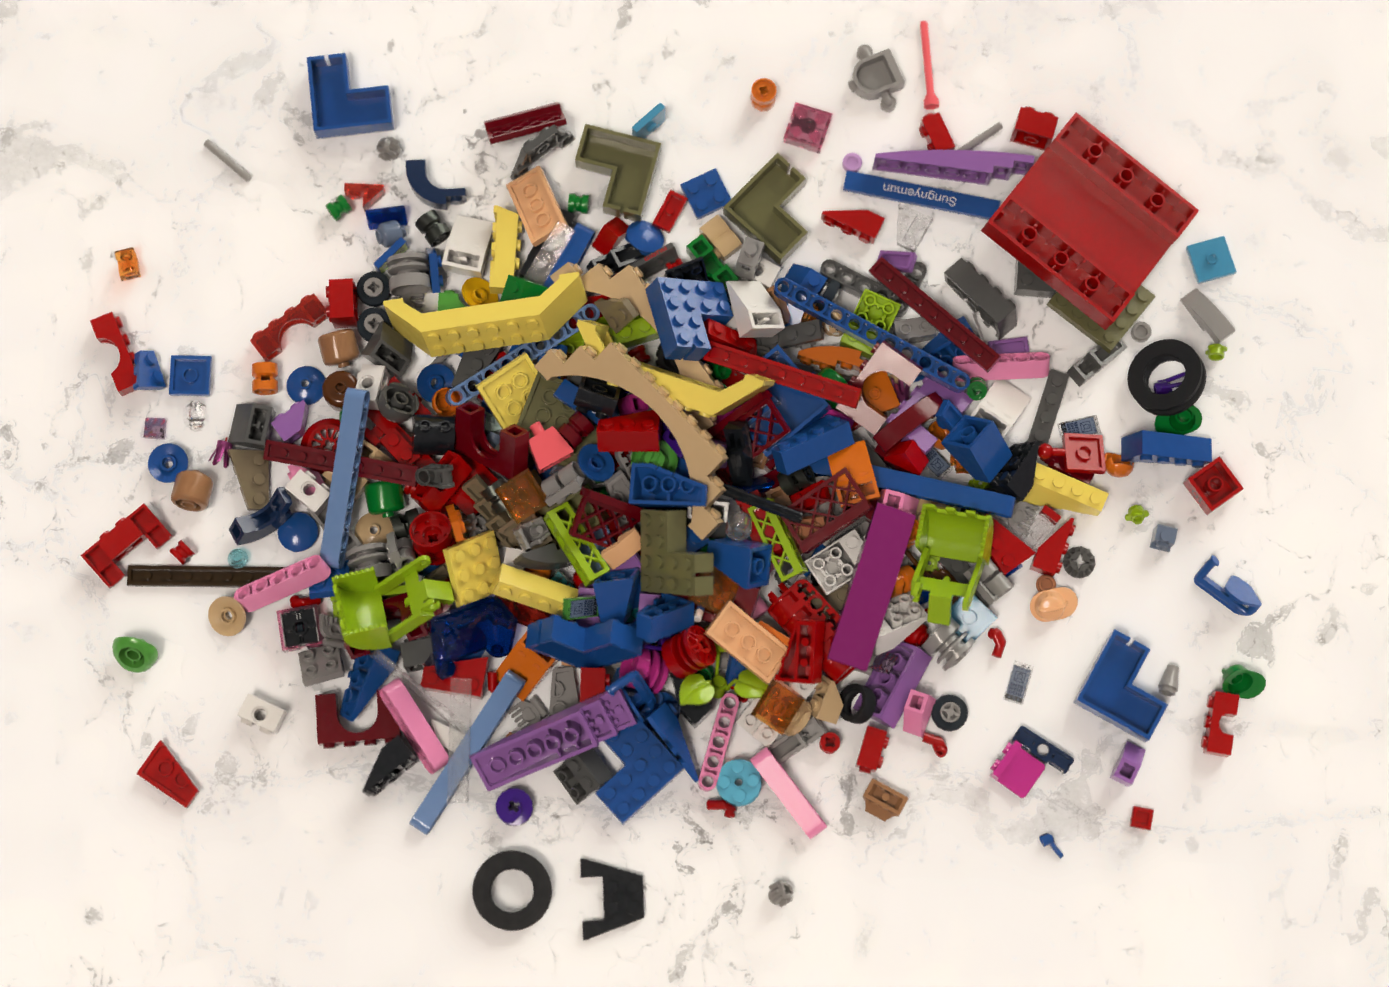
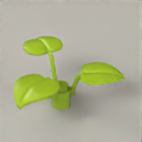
M714 642L717 653L715 676L711 682L710 680L705 681L704 677L700 674L687 676L680 687L679 701L681 706L706 704L713 698H722L725 690L729 691L730 687L734 684L735 693L740 697L748 699L767 697L771 694V690L768 684H765L749 670L740 672L738 679H733L727 684L725 678L719 676L720 652L726 651Z

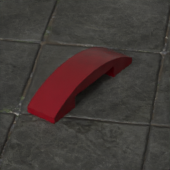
M936 392L931 393L873 436L874 441L884 453L888 452L911 432L929 419L936 417L935 415L943 400Z

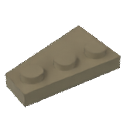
M228 449L227 452L229 458H231L234 473L238 478L246 508L249 511H259L269 502V460H263L264 450Z

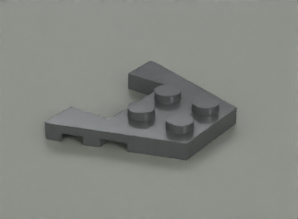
M554 124L551 127L543 128L536 138H530L523 144L510 178L515 180L529 171L528 166L557 145L563 149L576 138L571 132Z

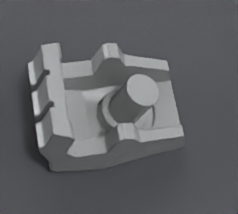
M541 516L512 529L522 550L530 549L532 546L540 544L550 535Z

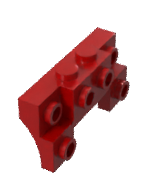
M143 503L128 517L118 520L111 531L108 530L102 533L99 537L100 540L81 554V557L107 587L111 589L126 576L116 565L117 562L146 538L158 550L173 536Z

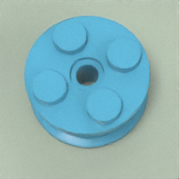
M735 759L725 763L721 767L716 784L720 797L737 807L752 803L758 797L762 786L758 770L752 763L742 759ZM737 780H741L743 784L741 786H736L735 782Z

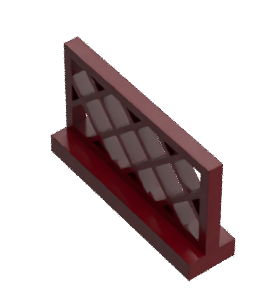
M559 102L484 121L490 144L540 132L543 128L551 127L553 124L558 127L567 124Z
M769 390L756 394L708 430V432L711 434L712 439L725 440L723 429L729 421H748L750 417L757 418L755 429L749 428V431L755 432L753 443H751L753 446L752 456L755 459L789 434L791 429L771 400L772 394ZM766 405L771 410L770 418L762 416V409ZM761 419L770 421L768 432L760 430ZM774 422L781 425L784 430L782 433H772ZM759 433L768 435L765 445L758 444ZM727 464V467H726L725 469H726V471L728 472V474L730 475L729 468H728V464Z
M845 467L788 506L799 512L812 513L811 526L790 522L788 519L781 518L798 542L801 551L804 554H808L872 511L874 507L867 500ZM843 474L849 479L847 488L837 487L838 478ZM824 487L833 488L830 500L820 498L821 489ZM836 489L847 491L844 503L834 501ZM850 492L858 493L862 500L855 505L848 504ZM808 498L816 499L814 511L803 509L804 502ZM819 500L830 502L828 514L817 512ZM833 503L844 505L841 515H831ZM816 514L827 516L826 524L822 528L814 526ZM800 526L810 528L809 536L804 540L798 535Z
M582 487L580 491L582 498L569 535L607 548L612 545L611 537L617 534L619 536L622 535V531L629 527L632 529L634 524L640 522L642 508ZM587 502L592 503L594 512L588 515L584 511ZM609 509L611 518L603 521L600 513ZM596 515L600 524L591 528L588 519ZM625 515L628 523L620 527L617 519ZM613 521L616 530L608 534L605 525ZM585 522L587 531L582 534L576 533L579 524ZM601 528L604 537L596 540L593 532Z

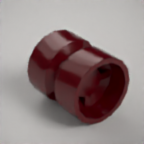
M578 411L568 418L569 423H563L557 429L574 450L582 443V437L587 438L595 430L591 422Z

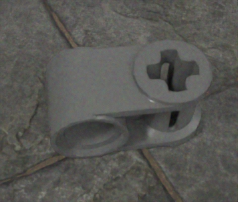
M432 463L419 468L415 472V479L422 486L440 489L452 488L455 486V482L452 481L454 466L451 464Z

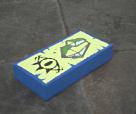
M402 237L374 262L373 265L377 272L383 274L389 268L387 265L388 257L405 253L409 249L407 242Z

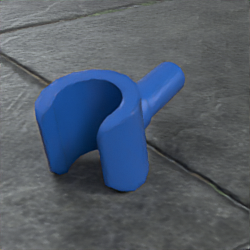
M1044 834L1039 837L1043 847L1050 845L1059 858L1064 856L1054 843L1052 835Z

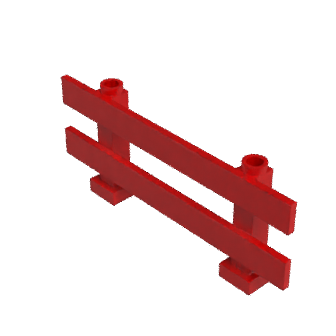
M393 376L389 380L388 385L392 382H401L395 376ZM416 394L419 400V408L415 414L433 415L421 403L422 399ZM368 409L367 417L376 426L372 430H369L367 427L365 428V441L380 449L382 444L379 440L395 427L412 446V438L399 426L400 423H393L387 420L379 410ZM454 450V453L460 455L473 470L439 512L449 518L446 506L453 504L466 517L473 513L476 516L479 512L473 507L475 502L463 491V484L476 474L488 486L498 479L490 472L491 469ZM420 455L421 459L415 463L420 468L432 463L437 464L429 455Z

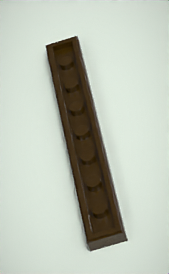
M128 565L127 586L240 588L285 567Z

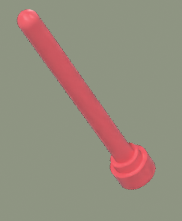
M923 20L920 22L927 94L923 103L924 109L934 110L939 108V98L934 94L928 23Z

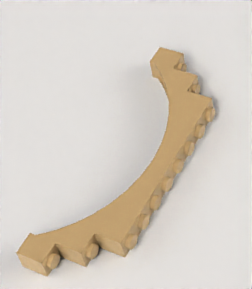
M567 262L550 276L555 283L559 279L560 274L579 272L585 291L610 298H628L638 314L657 332L645 291L650 283L644 282L642 279L644 275L637 266L634 268V266L628 265L612 277V270L607 265L604 266L598 263L582 276L583 271L578 264L574 265ZM683 358L675 360L680 375L725 389L718 379L715 380L711 375L713 371L707 363L703 364L701 360L690 361ZM686 411L687 415L693 416L698 421L697 425L701 430L705 429L708 431L717 424L715 421L717 417L707 418L699 415V411Z
M617 342L609 343L598 356H596L597 352L591 346H579L568 359H566L567 355L562 350L549 349L534 366L547 381L555 380L558 376L568 375L601 379L628 390L643 400L660 416L675 437L683 453L690 479L708 486L706 507H692V521L688 525L701 540L708 539L724 522L721 519V514L715 508L711 509L710 507L726 491L723 487V481L719 477L713 476L729 458L725 454L726 450L720 444L716 445L711 440L712 436L708 431L699 428L697 425L698 421L693 416L687 415L683 411L684 407L678 401H673L669 397V391L663 386H659L655 382V377L650 372H645L641 368L642 364L635 357L631 358L626 353L628 350L623 344Z

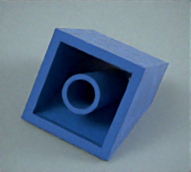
M964 415L941 442L975 480L990 483L1013 455L994 421Z
M725 537L709 541L707 553H713V566L743 589L769 585L772 544L736 537Z
M640 568L609 571L594 581L593 587L601 623L607 622L609 619H618L622 624L627 622L631 616L641 575Z

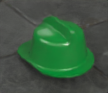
M1192 405L1189 409L1176 415H1157L1154 422L1155 430L1157 432L1178 435L1191 433L1201 426L1202 414L1196 406Z
M1237 664L1222 669V690L1225 693L1240 695L1239 698L1250 699L1260 695L1265 689L1266 680L1263 675L1250 671L1242 665Z

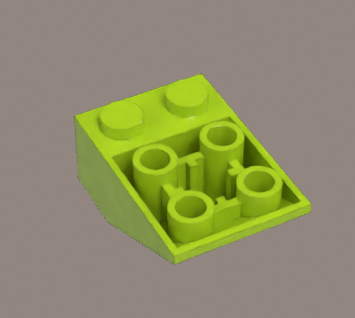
M865 288L854 314L889 332L901 304ZM856 322L848 324L851 330L859 329V325ZM873 331L866 333L868 339H876V334ZM845 333L843 334L839 344L840 347L862 351L861 356L867 359L872 357L871 347Z

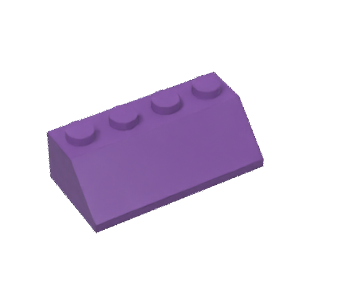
M901 642L894 649L881 654L880 660L865 684L866 687L873 690L876 696V707L871 719L887 727L895 728L904 711L910 690L916 689L932 657L919 647L905 642ZM886 654L888 656L891 655L889 658H885L884 660H882L886 656ZM891 659L888 662H895L890 674L879 672L886 671V669L881 670L879 668L882 665L884 666L883 663ZM861 693L853 706V709L859 711L862 704Z

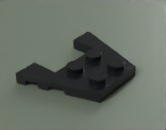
M580 859L581 878H603L604 920L582 921L583 941L644 918L642 875L590 860Z

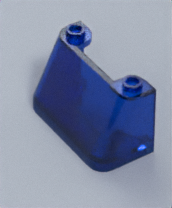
M489 596L432 617L429 628L435 671L441 680L455 674L456 666L453 661L486 650L491 656L496 658L507 656L513 647L518 620L500 598Z

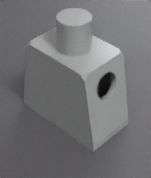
M745 237L736 263V276L750 281L754 280L765 249L764 242ZM742 266L748 267L750 270H746Z

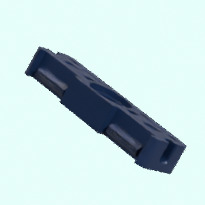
M1020 726L1012 738V742L1018 741L1022 744L1023 748L1030 750L1029 753L1045 764H1050L1060 772L1063 771L1062 774H1066L1074 762L1073 757L1024 726ZM1041 744L1046 745L1048 748V754L1045 756H1041L1037 752V748Z

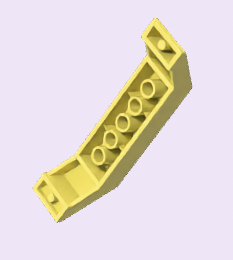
M573 272L560 274L559 279L540 296L428 313L418 312L405 304L403 298L383 301V305L396 332L429 356L436 357L549 340L588 301V297L580 273Z
M593 320L577 321V327L586 346H591L597 352L596 356L609 343L614 342L608 331L610 326ZM639 361L642 364L641 368L645 372H650L655 377V382L659 386L666 388L670 393L669 397L673 401H678L684 407L683 410L690 412L692 410L699 411V415L707 418L728 413L750 400L759 392L774 386L775 380L757 374L745 375L744 380L726 389H722ZM607 382V383H606V384H608V385L618 387L617 385H615V384H613V383H610V382Z

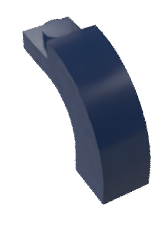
M406 160V174L410 187L415 196L424 204L435 209L448 210L447 202H451L454 205L467 202L465 188L441 189L432 185L427 179V164L425 160Z
M278 487L270 501L259 511L250 515L235 517L229 532L237 546L266 537L289 519L292 515L289 508L293 502L284 487Z

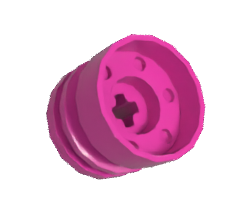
M642 648L641 656L621 662L619 678L631 671H638L652 693L657 694L666 683L669 669L664 663L662 652L657 650L649 651V649ZM632 683L626 685V687L635 689Z

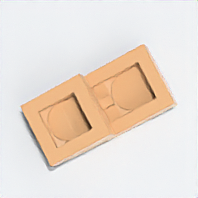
M634 527L620 535L616 543L601 551V556L612 570L630 559L641 549L640 533Z

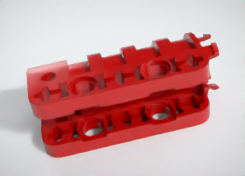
M800 579L790 588H787L783 582L780 583L778 587L781 589L779 592L782 595L777 597L773 591L767 595L772 603L767 612L789 637L797 620L813 619L825 621L822 672H825L831 680L835 681L836 685L839 684L855 668L827 659L835 633L833 628L835 627L831 622L827 623L826 616L823 613L821 616L819 613L828 607L829 609L826 610V613L832 616L829 620H834L836 627L840 615L809 581ZM803 588H806L807 592H808L810 595H811L812 592H814L815 594H813L812 596H810V597L808 598V600H807V599H806V598H807L806 594H805L804 592H801V593H800V591H801ZM813 599H820L822 601L821 608L813 609L811 601Z

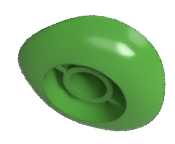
M661 440L659 452H632L631 467L632 463H651L675 473L678 458L667 442Z
M117 637L113 641V655L119 665L127 671L134 673L145 672L158 659L157 649L144 639Z

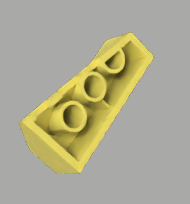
M494 205L495 222H493L492 226L494 242L491 243V257L493 260L490 261L489 289L490 294H502L508 275L515 276L516 270L520 269V258H517V251H521V240L518 239V235L522 233L523 223L519 221V214Z
M1036 462L1033 487L1022 502L1036 506L1047 505L1053 509H1064L1098 516L1109 493Z
M502 564L488 592L562 617L563 598L578 597L579 589Z

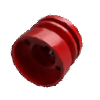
M428 511L418 515L410 524L409 534L417 558L423 555L429 556L431 560L430 565L446 563L443 549L457 544L449 518L438 511Z
M697 625L691 626L681 631L680 634L666 639L662 644L661 651L664 663L669 671L678 678L683 679L695 674L698 670L712 665L716 660L715 644L713 640L704 634L706 630Z

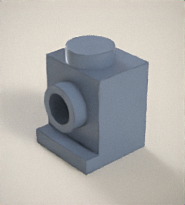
M1158 524L1153 529L1150 548L1170 552L1171 547L1175 544L1178 529Z

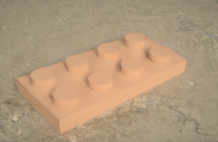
M539 165L506 184L534 247L568 228L544 171Z
M730 600L725 603L704 632L706 636L765 684H769L782 664V657L785 656L787 647Z

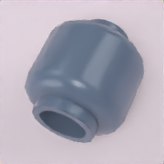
M392 220L380 223L378 229L375 230V235L379 245L382 244L383 247L389 248L400 237H406V231L404 226H400L398 221Z

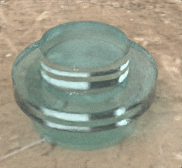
M234 549L228 555V563L233 568H242L248 562L247 553L241 549Z

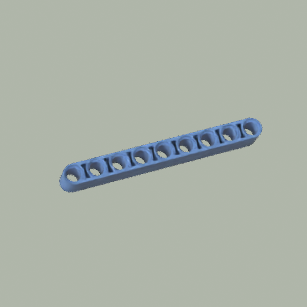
M587 304L582 306L571 318L575 319L576 322L578 320L595 321L599 318L600 311L595 304ZM587 308L592 309V318H588L585 315V310ZM567 321L559 329L560 338L555 339L552 336L549 340L543 341L544 347L542 350L536 348L535 342L518 346L448 390L445 395L446 402L450 406H458L479 394L477 389L475 392H471L468 389L470 381H474L476 384L480 383L485 379V372L487 370L495 373L502 368L501 363L503 360L511 362L518 357L521 349L527 352L532 361L578 332V327L575 329L570 328ZM453 391L458 392L460 395V400L457 403L451 400V393Z
M347 388L344 396L320 557L329 567L342 569L345 562L370 402V392L367 390Z
M510 669L505 673L409 823L410 825L428 835L472 768L473 763L469 758L470 755L484 749L526 683L524 678Z

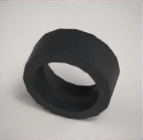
M855 683L847 685L840 693L844 705L840 717L854 724L867 722L872 717L876 707V696L873 690ZM858 693H861V707L858 712L852 715V701Z

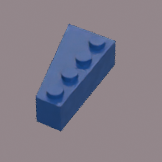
M827 414L787 440L780 442L771 451L777 471L789 475L855 444L849 421Z
M1141 430L1121 438V461L1175 464V466L1192 465L1193 468H1203L1205 464L1212 462V439Z

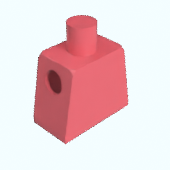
M538 421L529 427L534 437L529 439V448L539 474L573 456V449L553 426L544 430L542 424Z

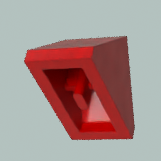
M616 216L603 225L592 247L602 255L608 254L610 250L615 249L625 238L628 225Z
M914 439L900 442L889 450L884 457V460L919 476L929 463L928 458Z

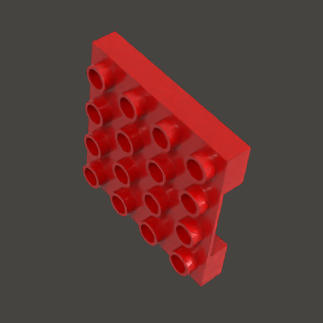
M1076 112L980 231L1106 330L1117 319L1133 298L1142 282L1200 210Z

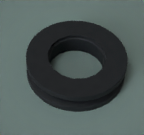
M1175 339L1159 340L1143 348L1133 359L1128 370V388L1134 399L1147 412L1158 416H1172L1189 409L1200 398L1206 384V369L1201 358L1187 343ZM1168 361H1176L1184 365L1185 377L1182 384L1176 390L1168 394H1156L1150 390L1148 385L1149 377L1158 365Z
M503 851L491 856L480 866L473 881L472 895L475 907L485 921L502 930L517 931L532 926L543 917L551 901L552 885L548 872L536 858L521 851ZM515 869L523 871L533 883L534 892L532 900L527 907L517 912L501 910L492 899L491 888L493 881L505 870Z

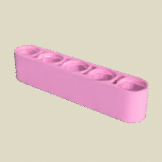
M1045 352L999 354L1001 359L988 373L967 355L953 358V367L966 373L970 379L977 376L985 381L1044 378L1049 375L1050 355ZM961 378L955 379V381L964 382Z
M313 555L238 588L234 593V599L242 604L246 612H253L324 581L330 576L331 569L319 555Z
M394 679L379 690L381 699L425 769L429 773L434 774L446 766L450 760L447 752L405 685L399 679Z
M733 693L725 694L718 706L697 783L698 787L704 792L714 789L719 778L739 706V699ZM726 698L733 699L735 703L733 708H727L724 705ZM720 718L728 719L729 726L727 728L719 726L718 720ZM716 737L722 738L724 742L723 747H715L713 739ZM709 757H715L718 760L717 767L713 768L708 765L707 760ZM707 776L712 779L713 784L711 787L703 786V777Z
M767 747L750 758L752 764L810 839L827 828L825 822Z

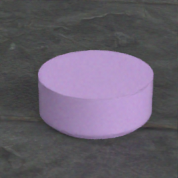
M848 153L843 158V169L846 172H858L862 166L861 157L856 153Z

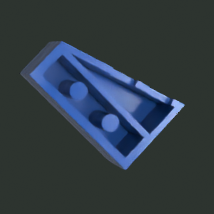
M662 593V598L654 599L653 605H647L637 613L636 637L644 639L645 642L654 643L658 639L670 637L671 634L694 626V602L672 594Z

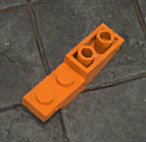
M840 346L807 348L800 350L797 355V359H800V362L805 365L811 366V364L819 366V369L828 367L835 370L836 365L839 364L840 368L851 371L854 369L859 371V373L862 371L859 367L864 361L860 359L862 351Z

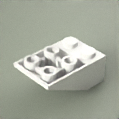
M457 215L446 244L442 260L443 270L482 278L493 236V222Z
M760 281L726 282L739 338L773 337L785 328L780 308Z
M996 380L970 416L994 421L1004 439L1032 398L1007 381Z
M855 529L804 561L826 596L851 581L858 554L863 544Z
M910 592L890 599L873 650L876 656L894 649L927 620L928 614L919 603L912 602L914 596L910 595Z

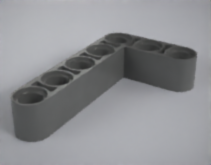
M827 259L821 264L820 274L828 278V283L832 279L841 284L839 289L860 299L863 291L859 289V286L866 285L870 291L884 294L886 298L901 303L904 306V309L898 311L897 318L904 316L909 309V306L889 289L872 279L831 259ZM918 261L915 262L913 270H920L922 275L915 276L913 273H906L905 276L920 288L927 268L925 264ZM830 267L834 272L827 274L824 269ZM848 276L852 281L845 283L841 278Z

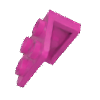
M1015 740L1012 744L1007 743L1002 750L1004 756L1001 760L996 759L990 768L993 770L990 777L1018 797L1024 798L1044 771L1045 765L1021 748L1022 744Z

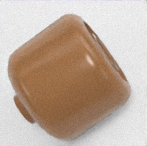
M352 329L334 331L318 338L319 349L323 363L326 366L338 365V368L350 366L349 362L358 359L360 356L355 332Z
M198 470L179 472L176 475L171 493L172 503L187 511L199 512L207 509L213 489V481Z

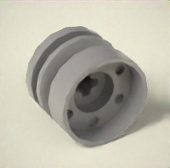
M406 252L388 257V274L392 275L388 279L390 294L402 297L408 293L426 294L431 290L430 276L426 274L429 271V265L427 264L429 261L426 254Z
M367 543L352 548L345 553L346 559L350 560L347 563L349 568H358L356 570L360 571L361 569L364 570L374 566L378 583L393 574L392 565L390 563H382L388 559L385 543Z
M952 617L949 626L941 625L921 646L929 656L936 652L941 654L936 661L937 664L944 658L948 661L942 667L944 671L956 666L970 652L975 642L973 638L966 643L962 641L968 635L967 632L960 636L955 634L960 625Z

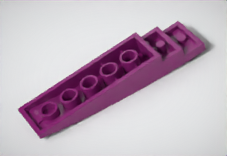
M877 502L864 542L858 554L827 659L864 672L867 671L916 515Z

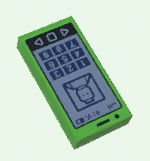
M595 595L563 598L562 619L572 620L598 616Z

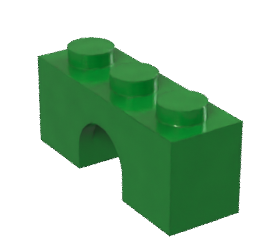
M701 234L686 246V253L692 260L703 257L708 280L711 282H722L726 294H728L726 282L739 281V278L727 264L723 265L714 252V248Z

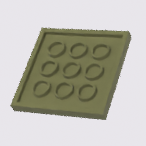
M1140 285L1127 306L1106 330L1058 292L1050 299L1047 306L1097 345H1100L1106 352L1110 353L1156 296Z
M539 371L517 423L518 426L529 431V439L534 437L529 428L532 424L540 421L544 430L552 426L557 430L563 423H569L568 418L576 412L553 397V394L563 380L556 378L555 380L547 381ZM591 422L595 430L587 438L582 437V443L575 450L573 449V456L557 465L565 467L572 461L578 462V453L585 445H597V426ZM528 447V454L532 455L530 448Z

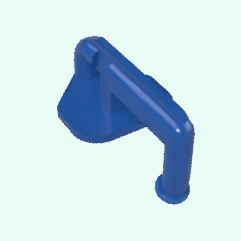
M1212 555L1195 575V584L1235 614L1251 616L1256 613L1262 606V603L1253 588L1241 578L1234 575L1231 576L1223 589L1207 577L1213 567L1219 566L1218 558Z
M631 671L605 687L611 696H614L615 692L622 689L641 723L644 722L643 717L652 712L655 707L656 697L638 671ZM629 683H632L638 692L631 697L624 688ZM644 703L646 704V705L643 706L642 708L637 709V708H638L639 706H641L642 704H644Z

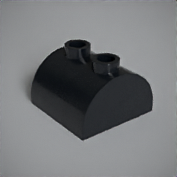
M582 376L573 405L581 413H587L590 410L596 412L595 416L599 419L611 418L621 389Z
M414 414L412 416V454L445 455L448 450L454 452V416Z

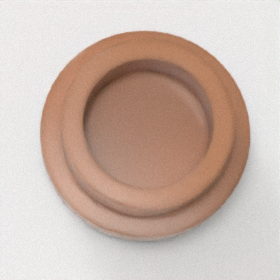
M1042 575L1036 581L1038 592L1056 588V581L1050 575Z

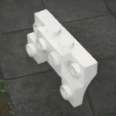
M774 676L768 684L771 694L764 698L748 699L747 701L750 703L735 722L769 748L781 733L768 722L792 690L804 699H807L818 683L805 684L774 680Z

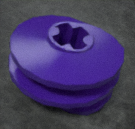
M512 788L502 792L496 802L498 817L510 826L524 824L529 820L533 812V802L530 796L521 789ZM512 802L520 804L517 812L509 810Z

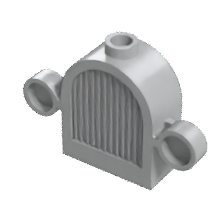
M863 44L857 49V58L860 61L854 67L852 80L848 82V86L852 93L855 92L863 99L877 100L882 98L880 103L881 109L884 112H892L896 107V99L890 94L904 88L905 81L889 48L872 55V48L869 45Z

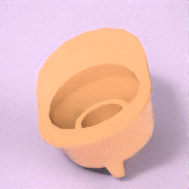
M1067 587L1044 590L1033 596L1030 602V611L1037 620L1042 622L1064 619L1075 612L1078 599L1076 594Z

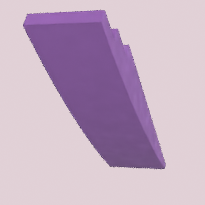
M975 150L886 152L875 154L872 170L988 185L991 178L1008 181L1011 174L1026 175L1034 164L1035 156Z
M622 689L615 692L614 696L605 691L530 725L470 755L469 758L489 792L597 747L599 742L618 735V731L637 724L638 720Z

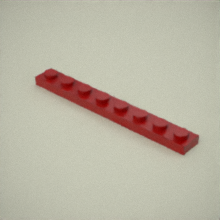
M709 340L711 349L704 355V361L748 375L757 374L775 380L776 384L850 408H857L862 393L860 388Z

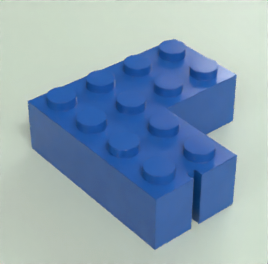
M346 53L328 55L330 66H327L324 55L307 57L313 128L317 139L395 130L391 93L388 85L351 89L349 63Z
M657 277L645 289L665 359L681 360L683 358L684 360L699 361L711 349L703 322L710 318L726 325L734 317L722 282Z
M776 345L763 357L798 368L779 345ZM776 383L767 390L773 396L771 400L791 429V432L763 452L764 455L772 460V448L818 421L829 412L832 407L825 399ZM767 405L762 409V416L770 418L771 410ZM752 418L748 421L749 428L755 429L757 418ZM761 419L760 430L768 432L770 421ZM774 422L772 433H782L784 430L781 425ZM750 431V437L754 440L755 432ZM759 433L758 444L765 445L768 435Z
M551 615L549 618L539 619L537 622L528 624L525 648L579 669L581 667L603 668L641 656L643 639L636 637L635 626L622 624L618 619H609L607 622L596 623L595 626L584 628L579 626L577 622L566 621L559 615Z
M1114 629L1107 638L1073 703L1137 739L1147 742L1155 731L1168 704L1132 685L1151 649L1135 640L1127 646L1126 644L1131 638Z
M636 714L637 724L620 730L618 735L603 741L625 766L595 793L622 825L628 822L684 770V767L643 722L641 723Z

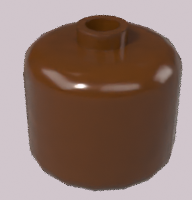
M336 371L325 379L322 386V394L332 409L341 412L347 388H356L357 378L349 372Z

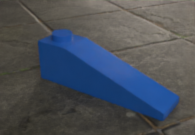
M393 647L371 650V654L353 659V669L348 672V678H350L349 688L344 691L340 710L342 717L351 722L357 718L376 693V690L380 688L393 671L400 651Z

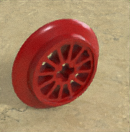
M323 419L315 422L306 430L302 437L301 445L312 447L313 442L321 445L313 446V448L324 449L327 446L326 443L330 442L334 444L331 451L336 452L338 437L334 438L337 432H339L340 420ZM329 430H334L332 436L329 437ZM326 431V438L322 436L321 432ZM320 435L323 441L317 440L315 437ZM310 468L313 471L319 472V474H323L324 472H326L324 470Z

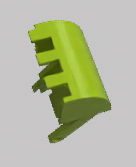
M928 503L922 505L915 540V547L922 555L911 581L910 595L914 596L912 602L918 603L922 591L930 592L927 622L949 626L951 623L953 596L964 597L962 611H969L984 566H989L993 541V518L991 515H977L975 511L966 510V513L959 512L952 507L940 509L936 505ZM930 556L976 563L969 584L951 582L948 576L944 577L943 580L923 577Z
M427 555L419 556L380 583H378L374 566L331 577L337 602L336 607L340 618V627L345 643L353 648L363 650L391 648L393 642L434 617V611L440 608V603L450 605L454 602L451 583L429 579L419 581L418 572L431 564L430 557ZM405 582L408 597L404 600L405 607L410 605L412 616L388 630L382 596Z

